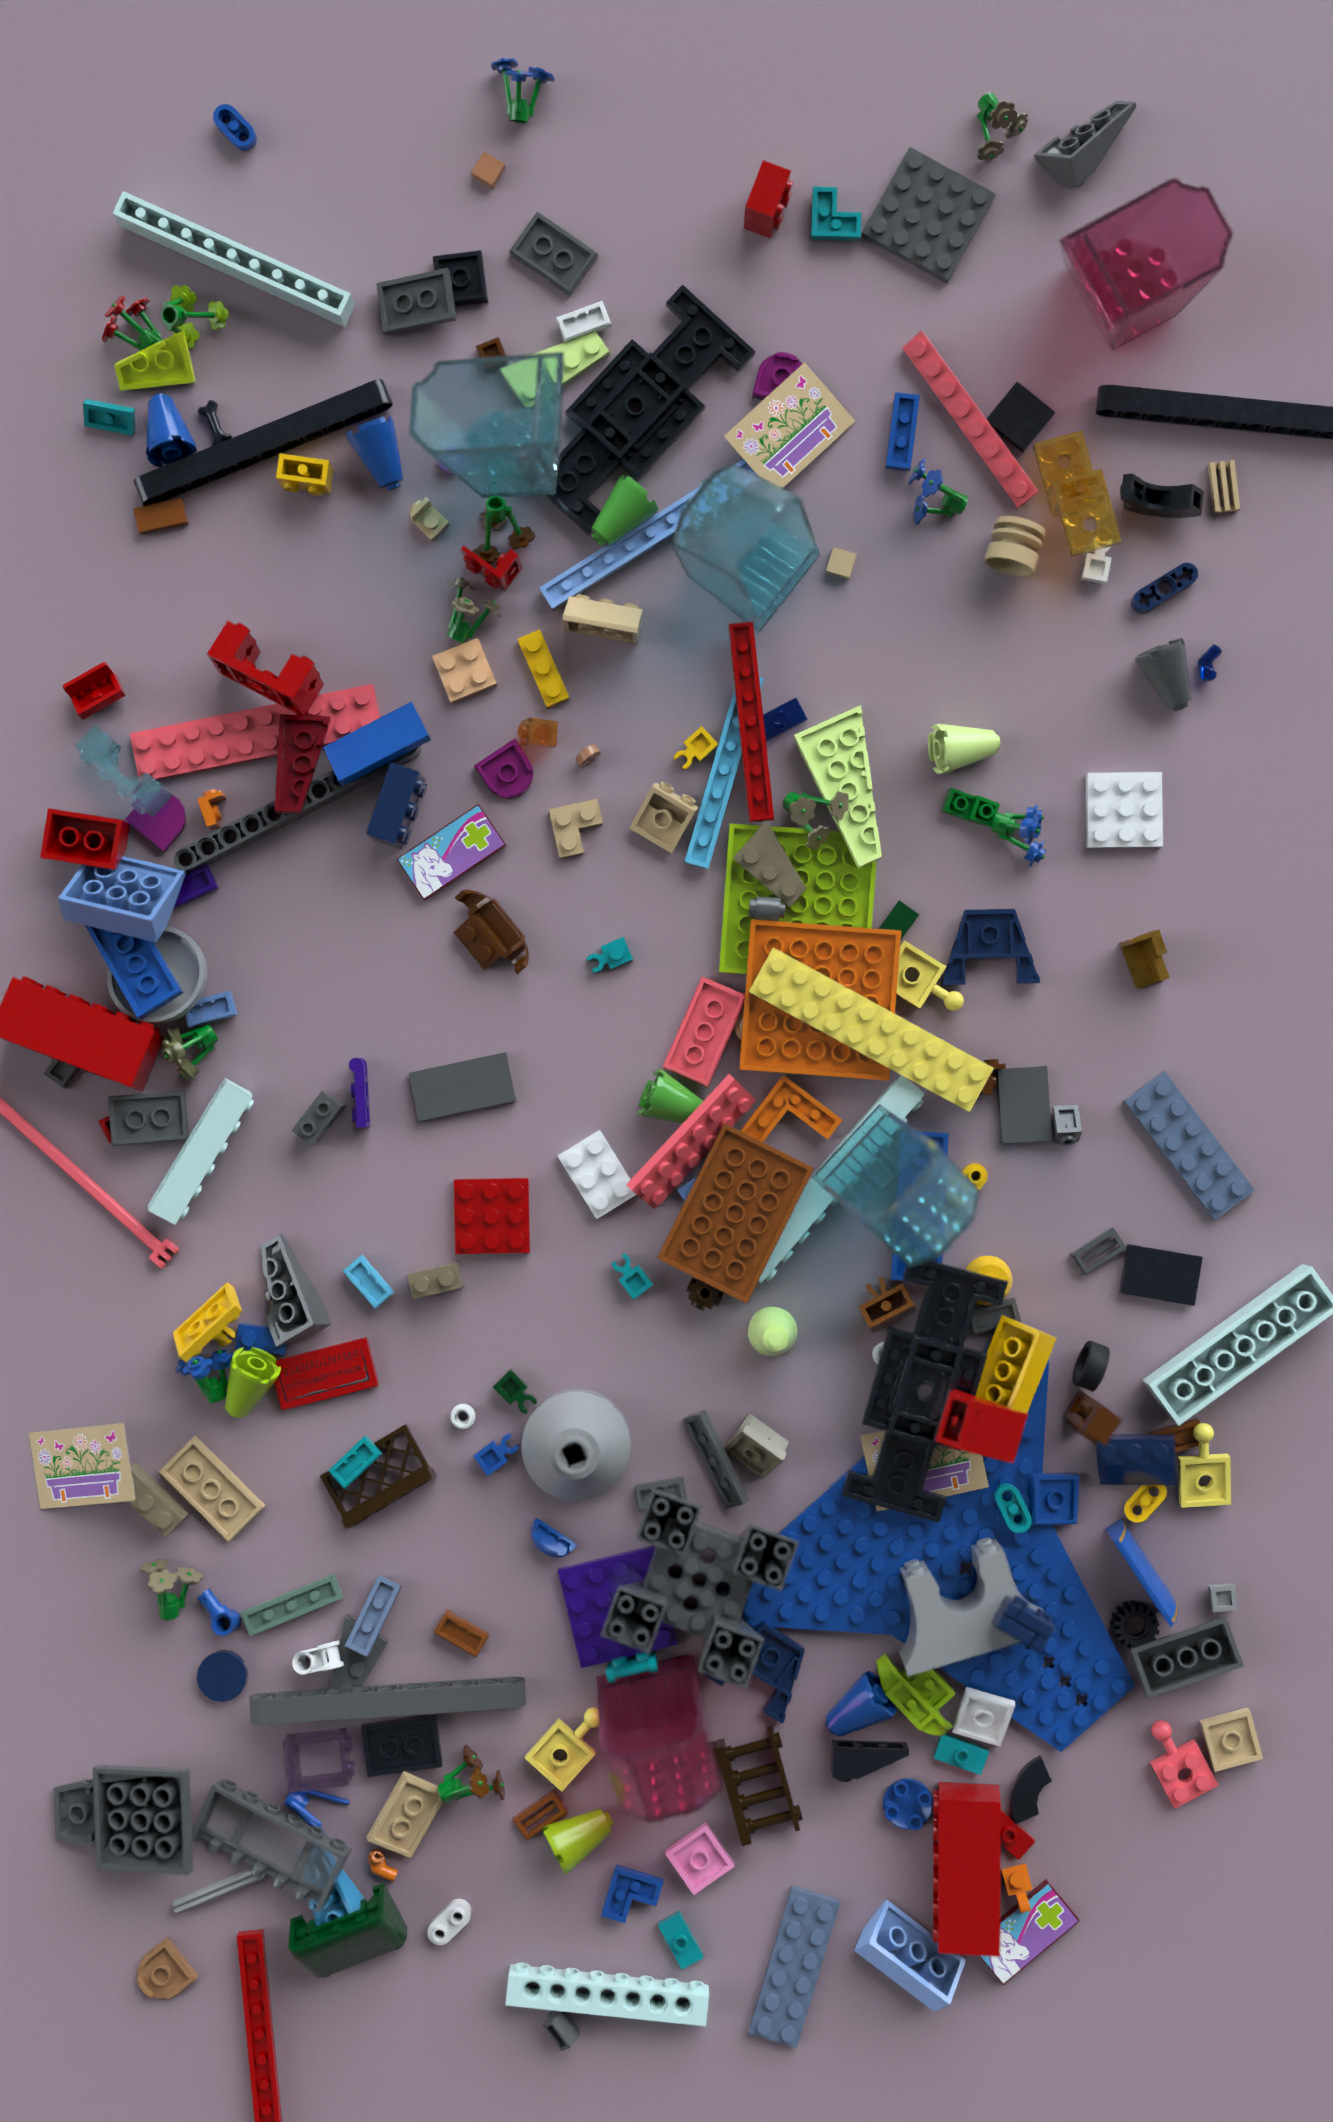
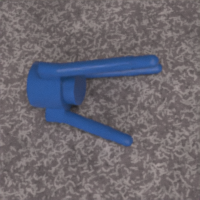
M302 1785L300 1789L295 1786L293 1787L283 1805L299 1815L310 1826L321 1828L322 1823L305 1809L310 1800L306 1797L307 1794L349 1805L350 1801Z

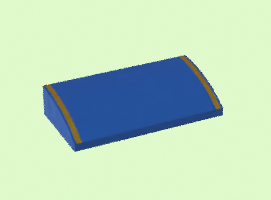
M1121 1518L1105 1530L1163 1618L1171 1627L1178 1618V1603Z

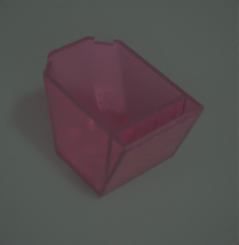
M1172 178L1059 240L1064 266L1111 351L1176 317L1222 270L1233 232L1209 188L1200 186V188L1181 183L1180 179Z
M690 1653L658 1661V1672L650 1673L648 1671L619 1678L614 1683H608L606 1674L597 1676L601 1752L621 1812L641 1821L652 1823L700 1811L722 1789L715 1750V1740L694 1654Z

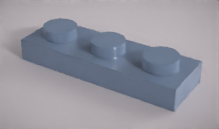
M378 1575L345 1644L346 1647L369 1657L402 1585Z

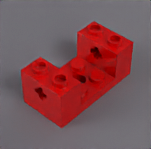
M227 620L207 652L208 657L219 674L298 715H306L324 686L319 676L320 673L314 666L315 663L306 656L302 655L300 658L291 654L278 677L268 670L262 672L256 669L254 664L261 651L256 644L257 641L251 636L250 629L239 622L235 625Z

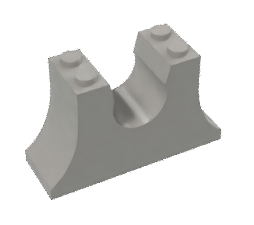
M983 1538L978 1540L976 1545L971 1546L972 1564L977 1572V1583L973 1591L962 1599L952 1600L940 1595L939 1586L924 1561L919 1562L918 1559L906 1562L904 1567H900L909 1598L911 1614L909 1633L905 1644L899 1651L908 1676L1020 1642L995 1628L992 1623V1619L1006 1595L1013 1599L1017 1595L1026 1600L1018 1592L1014 1584L1004 1550L996 1539ZM1026 1600L1029 1603L1028 1607L1036 1611L1038 1608L1044 1610Z

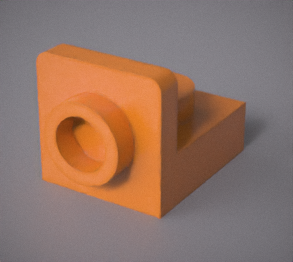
M217 789L208 790L203 793V797L197 798L206 826L211 830L220 828L219 820L222 819L219 807L213 804L227 799L226 795L222 791H217Z

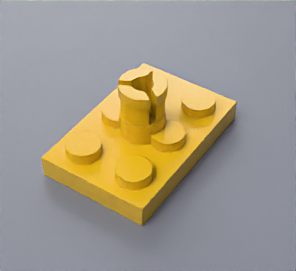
M228 1282L173 1332L179 1357L186 1363L192 1357H196L210 1340H215L221 1347H226L232 1342L227 1337H235V1331L227 1325L239 1317L242 1309L234 1287Z

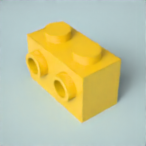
M279 453L276 479L284 490L289 492L305 490L315 496H322L323 493L331 494L334 469L329 460Z

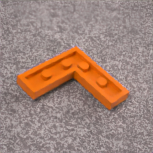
M782 1075L740 1131L764 1142L783 1115L789 1110L828 1140L842 1122V1119L785 1075Z

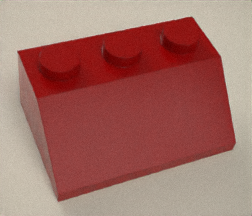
M48 808L40 858L116 870L127 848L130 823L120 819Z

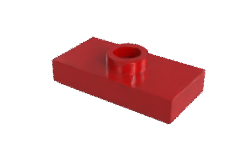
M1001 1809V1845L1020 1860L1035 1843V1839Z

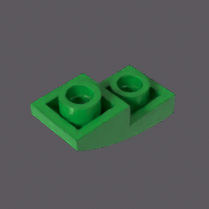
M949 788L941 812L991 828L1000 804L978 795L973 796L960 790Z

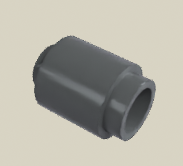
M758 896L756 899L750 898L749 919L779 921V918H784L785 903H781V898Z

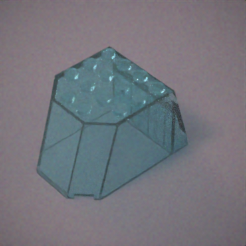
M563 352L438 361L433 366L434 370L420 383L417 381L412 386L410 436L434 459L482 498H490L491 496L514 497L556 494L564 369Z
M735 464L713 471L708 478L701 482L697 493L685 503L671 542L686 575L744 621H753L754 629L759 632L820 556L801 498Z
M880 1104L812 1177L817 1184L874 1237L909 1267L937 1259L951 1247V1244L961 1233L968 1229L971 1222L975 1219L980 1193L974 1184L934 1142Z

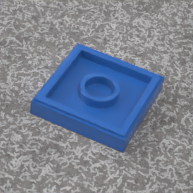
M1031 1473L1029 1513L1032 1518L1031 1525L1077 1524L1080 1474Z

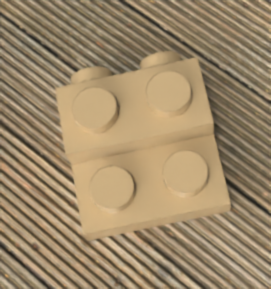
M665 782L655 783L649 790L629 829L668 852L673 853L699 807L694 805L696 801L690 796L683 794L680 797L673 793L674 788Z

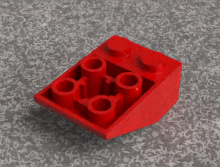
M954 1389L949 1392L935 1441L962 1451L1014 1463L1028 1414Z

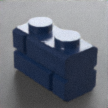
M1006 1595L992 1619L994 1627L1041 1653L1055 1629V1624L1050 1620L1052 1616L1040 1608L1036 1611L1028 1607L1029 1603L1015 1595L1014 1599Z

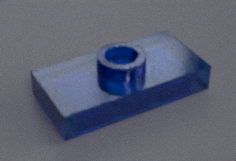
M797 698L763 714L766 742L808 720Z

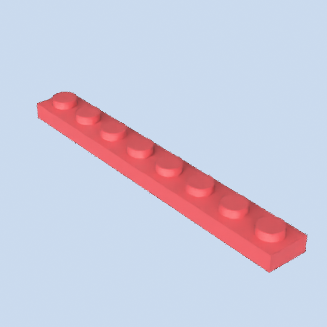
M920 331L902 349L1017 508H1020L1039 493L1038 489L926 334Z

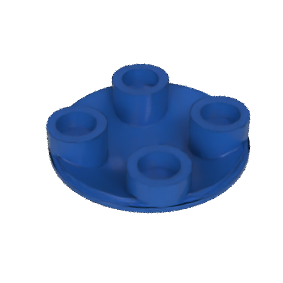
M905 1778L895 1781L888 1787L883 1798V1809L886 1818L896 1827L905 1830H919L932 1814L933 1799L930 1791L923 1783L915 1779Z

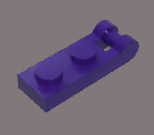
M355 1057L349 1062V1068L354 1072V1083H351V1097L355 1098L356 1108H352V1121L357 1124V1128L370 1127L367 1062L363 1058Z

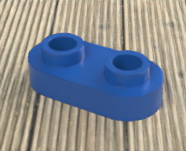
M228 104L218 106L213 113V120L218 130L238 150H251L257 142V136L253 127L233 106ZM226 119H231L230 123H224ZM242 137H248L246 141H241Z

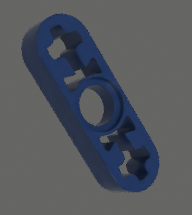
M1182 563L1138 590L1131 599L1133 610L1141 614L1147 613L1191 586L1198 578L1196 566L1192 563ZM1183 571L1190 572L1191 575L1188 577V579L1184 578L1178 583H1176L1175 579L1178 578L1183 573ZM1160 582H1167L1170 585L1171 592L1164 595L1159 592L1158 584ZM1153 593L1154 597L1146 605L1138 603L1141 599L1140 595L1142 598H1145Z

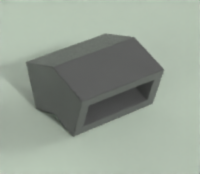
M552 2010L548 2013V2018L542 2026L561 2051L571 2048L579 2037V2027L567 2012Z

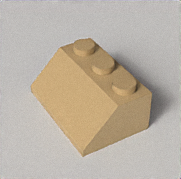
M576 594L575 597L569 596L562 620L564 629L567 632L638 644L643 609H639L638 605L625 603L624 606L615 605L614 601L609 599L593 601L590 600L589 596Z

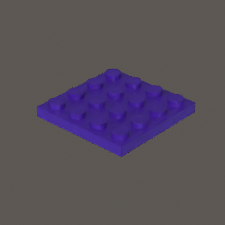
M655 1545L558 1568V1575L581 1668L644 1652L602 1637L601 1633L618 1586L644 1580ZM660 1622L650 1651L678 1645L675 1627Z

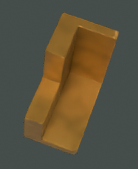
M1159 929L1119 943L1135 988L1139 989L1170 978L1162 957L1163 954L1168 952Z

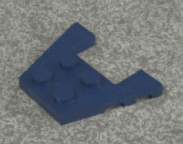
M1015 909L963 911L942 979V985H965V959L1015 958L1016 984L1040 983V977L1033 964L1034 961L1028 950L1026 938Z
M762 1621L753 1628L764 1638L752 1674L775 1688L762 1709L764 1713L783 1724L786 1717V1708L792 1697L791 1691L799 1673L805 1648ZM703 1673L704 1676L711 1679L720 1686H722L725 1682L724 1680Z

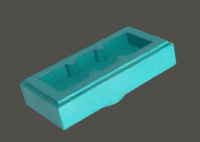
M366 1435L328 1471L344 1489H347L383 1453Z
M944 1734L939 1736L933 1758L981 1775L989 1750Z
M680 1910L658 1922V1927L681 1970L704 1958V1954Z

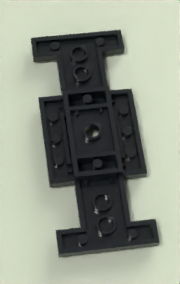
M683 284L666 302V307L682 322L653 353L650 352L648 354L632 339L565 411L566 416L582 429L551 464L531 448L515 465V469L587 535L592 532L591 528L601 512L588 499L618 466L621 465L639 481L705 410V405L689 390L721 356L739 373L755 355L756 351ZM633 401H638L642 404V409L639 412H631L628 409V405Z
M909 1254L902 1278L906 1281L925 1285L924 1296L913 1333L888 1326L862 1418L863 1425L885 1430L873 1475L848 1469L841 1494L844 1497L939 1522L946 1497L922 1490L934 1447L940 1445L960 1450L936 1442V1436L949 1392L956 1389L974 1396L977 1393L987 1353L964 1347L976 1301L980 1300L1002 1306L1008 1281ZM927 1384L932 1387V1393L928 1397H922L918 1394V1390L922 1385Z

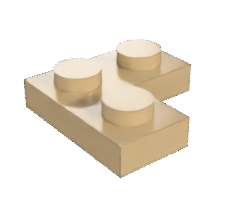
M594 799L549 809L560 859L584 854L579 829L603 824L598 800Z

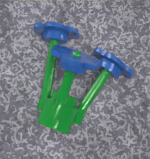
M501 58L491 62L492 70L503 74L507 102L506 114L509 115V121L529 123V117H534V107L541 83L546 84L547 81L554 82L555 78L551 73L538 67H529L528 72L521 70L513 71L512 68L518 67L516 59ZM508 75H511L512 81H516V97L513 98V101ZM533 76L532 78L536 81L530 104L527 105L528 100L521 99V82H525L526 77Z
M926 459L920 460L908 481V484L911 485L915 479L918 481L921 477L925 479L922 483V495L915 500L913 512L915 524H919L923 517H926L927 513L942 514L950 518L954 513L962 514L966 508L968 497L944 485L940 470H931L926 474V467H924ZM938 490L943 492L942 505L945 506V509L929 508L927 502L924 501V497H928L930 494L934 495Z

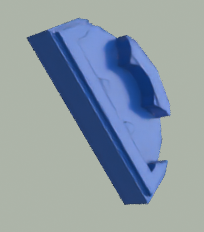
M538 1518L534 1519L531 1526V1537L535 1546L543 1554L562 1558L569 1555L578 1545Z

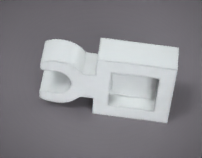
M1094 537L1090 544L1093 554L1087 553L1085 555L1081 580L1106 584L1112 558L1106 557L1105 553L1111 547V540L1107 539L1105 547L1100 548L1097 545L1098 537Z

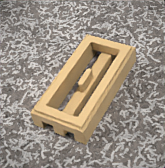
M1230 460L1229 462L1220 461L1219 463L1210 462L1208 464L1213 514L1239 511L1240 502L1235 460ZM1226 468L1228 469V478H1229V486H1230V495H1231V504H1232V506H1230V502H1229V493H1228V485H1227ZM1217 469H1219L1223 507H1220L1218 484L1216 476Z

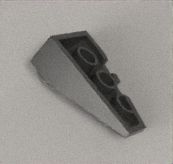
M1124 101L1112 103L1092 115L1090 123L1072 127L1070 129L1071 134L1061 140L1059 137H1056L1049 141L1034 154L1035 160L1060 185H1070L1071 187L1082 185L1095 172L1136 109V103Z
M279 1234L261 1245L263 1275L267 1277L268 1292H265V1300L269 1301L270 1315H267V1323L276 1347L313 1336L330 1326L331 1322L323 1301L283 1234Z

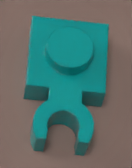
M624 937L601 946L603 954H590L587 957L588 961L592 959L599 961V966L592 969L593 973L600 972L605 964H609L612 970L633 960Z
M623 1253L622 1257L625 1259L626 1264L618 1266L613 1261L612 1267L616 1271L623 1273V1276L618 1280L634 1300L650 1288L653 1283L639 1264L632 1268L630 1257Z

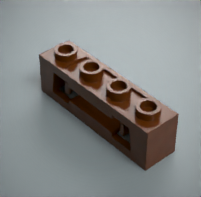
M1078 1390L1063 1414L1069 1419L1067 1424L1095 1445L1099 1441L1106 1446L1123 1420L1081 1390Z

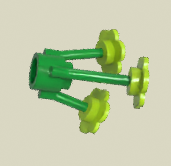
M175 285L171 288L172 296L170 297V302L165 301L163 303L161 319L167 325V330L174 332L173 335L182 330L185 331L189 349L194 348L195 341L200 338V333L194 329L193 323L188 322L185 324L187 318H207L213 330L226 327L229 313L224 308L222 301H211L208 305V312H192L194 310L193 304L197 302L196 294L190 292V288L187 285L182 287Z

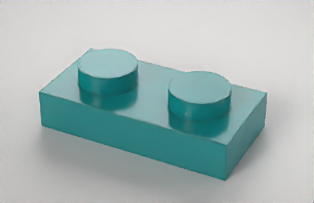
M85 399L83 402L85 427L132 436L136 432L135 408Z

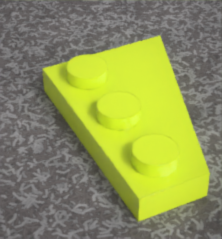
M184 330L124 358L114 365L120 391L195 382Z

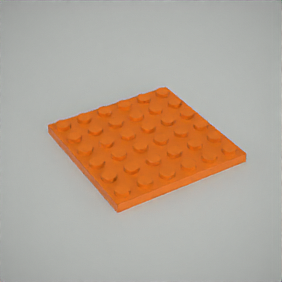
M751 919L739 1069L889 1081L890 1069L755 996L749 990L772 948H775L895 1014L901 931Z

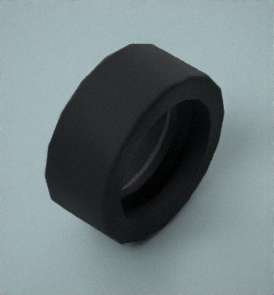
M1091 1340L1085 1343L1074 1367L1072 1378L1074 1385L1092 1392L1098 1388L1109 1362L1110 1350L1108 1347Z

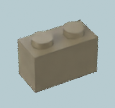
M459 1261L407 1274L412 1299L459 1289L465 1285Z

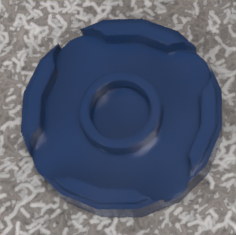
M219 1650L209 1654L202 1661L197 1672L198 1687L202 1693L209 1699L218 1702L229 1701L237 1697L247 1684L248 1670L241 1656L229 1650Z

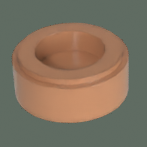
M589 745L578 753L576 761L581 767H586L594 762L601 752L596 745Z

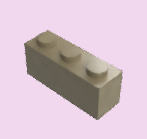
M135 1462L130 1467L136 1501L127 1502L166 1538L190 1512Z

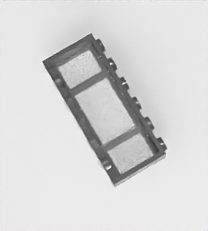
M221 1779L212 1786L192 1830V1843L200 1837L210 1843L207 1848L209 1852L217 1853L222 1849L230 1853L229 1862L231 1864L238 1865L244 1861L252 1865L251 1874L253 1876L260 1877L263 1873L274 1877L273 1886L275 1888L282 1889L285 1885L296 1889L295 1898L297 1900L304 1901L307 1897L318 1901L315 1909L317 1912H320L327 1905L352 1848L346 1846L343 1840L329 1837L324 1834L321 1828L303 1823L300 1817L281 1811L278 1805L264 1802L259 1799L256 1793L244 1791L238 1788L235 1782L228 1779Z

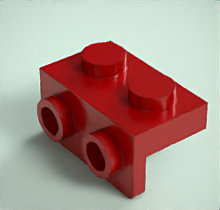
M102 662L62 686L71 698L77 714L82 720L126 696L117 675L106 662Z

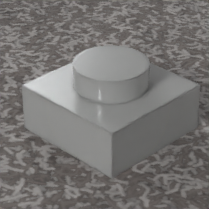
M1234 1583L1208 1585L1210 1610L1212 1612L1238 1610L1236 1586Z

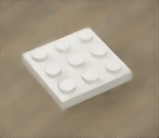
M1162 772L1085 774L1086 848L1163 847Z

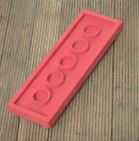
M728 1074L626 1185L641 1199L656 1209L711 1150L723 1124L725 1123L733 1127L738 1119L751 1108L756 1099Z

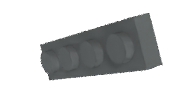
M706 1410L685 1417L683 1421L726 1509L745 1504L749 1501V1498Z

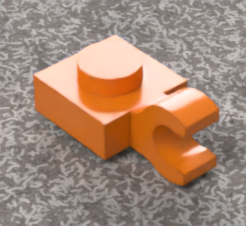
M1026 1863L1002 1868L1001 1872L1008 1896L1016 1895L1021 1913L1031 1911L1026 1891L1033 1890Z

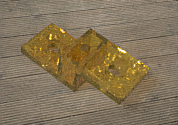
M1083 431L1034 443L1033 450L1051 516L1060 515L1071 557L1120 544L1121 537L1102 469L1093 471ZM1061 456L1067 457L1070 460V466L1067 468L1061 467L1057 459ZM1086 519L1093 520L1096 524V529L1094 531L1086 530L1083 526V521Z

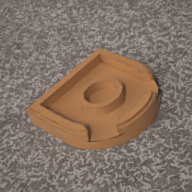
M168 1936L144 1955L137 1970V1983L140 1990L149 1998L154 1997L165 2000L175 1997L198 1977V1974Z

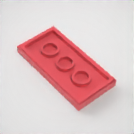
M701 977L662 1068L709 1088L744 1007L745 994Z

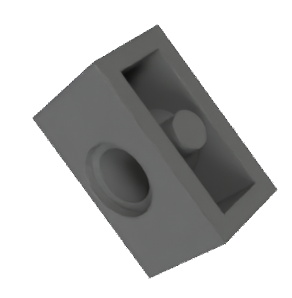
M321 1091L291 1131L309 1145H317L346 1105L328 1091Z

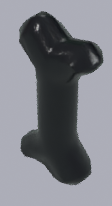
M209 400L207 405L199 407L197 412L208 419L214 434L212 442L214 446L233 437L222 430L216 415L218 404L213 400Z

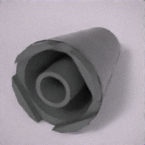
M1183 638L1171 640L1168 642L1169 644L1162 646L1158 645L1135 657L1136 663L1168 709L1173 708L1174 711L1188 707L1187 702L1192 699Z

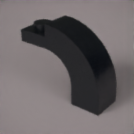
M1133 473L1123 474L1120 495L1121 500L1124 501L1125 509L1138 514L1165 518L1201 516L1204 491L1194 484L1161 486L1150 484Z

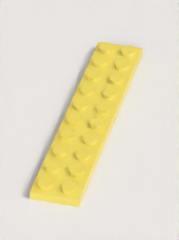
M772 948L749 990L755 996L968 1112L971 1111L994 1069L775 948Z

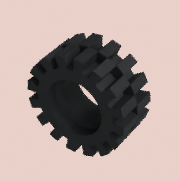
M1131 1600V1603L1125 1601L1122 1602L1124 1606L1120 1607L1118 1605L1116 1607L1118 1611L1112 1613L1113 1620H1110V1625L1112 1626V1633L1124 1647H1129L1130 1649L1148 1643L1151 1640H1156L1155 1634L1159 1635V1629L1157 1628L1159 1621L1148 1606L1140 1601L1137 1603L1135 1600ZM1133 1616L1142 1618L1144 1622V1627L1138 1634H1130L1126 1630V1622Z

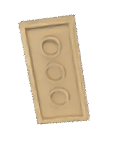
M196 1435L159 1471L228 1543L265 1506Z

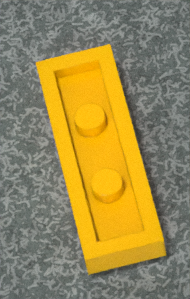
M540 629L518 638V643L547 709L569 700L568 692Z

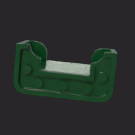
M381 1883L372 1887L374 1894L368 1901L366 1899L360 1900V1910L319 1926L316 1925L314 1919L306 1923L303 1915L290 1919L288 1948L292 1956L314 1976L325 1978L390 1951L400 1949L407 1939V1926L385 1883Z

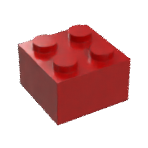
M765 160L762 161L745 206L743 229L770 239L774 230H779L783 219V210L788 207L792 195L790 193L793 182L790 181L791 170Z

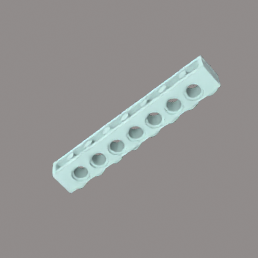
M516 1963L515 1965L510 1964L505 2006L706 2026L709 1985L700 1981H691L690 1983L679 1982L674 1978L658 1980L646 1975L639 1978L629 1977L625 1973L610 1975L598 1970L581 1972L576 1968L562 1970L555 1969L550 1965L533 1967L527 1963ZM536 1982L539 1986L532 1988L528 1986V1983ZM559 1984L563 1986L564 1989L555 1990L552 1986ZM580 1987H585L589 1991L586 1993H581L577 1989ZM604 1990H611L614 1993L612 1995L607 1996L604 1995L602 1992ZM630 1992H635L639 1996L636 1998H630L627 1996V1994ZM654 1995H661L663 1999L656 2001L652 1997ZM684 1997L688 2001L686 2003H679L677 1999Z

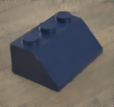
M1113 1434L1106 1446L1099 1441L1096 1444L1100 1485H1177L1175 1434Z

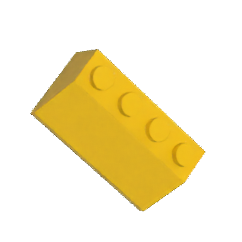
M1001 1315L987 1351V1358L976 1396L1027 1413L1057 1338Z

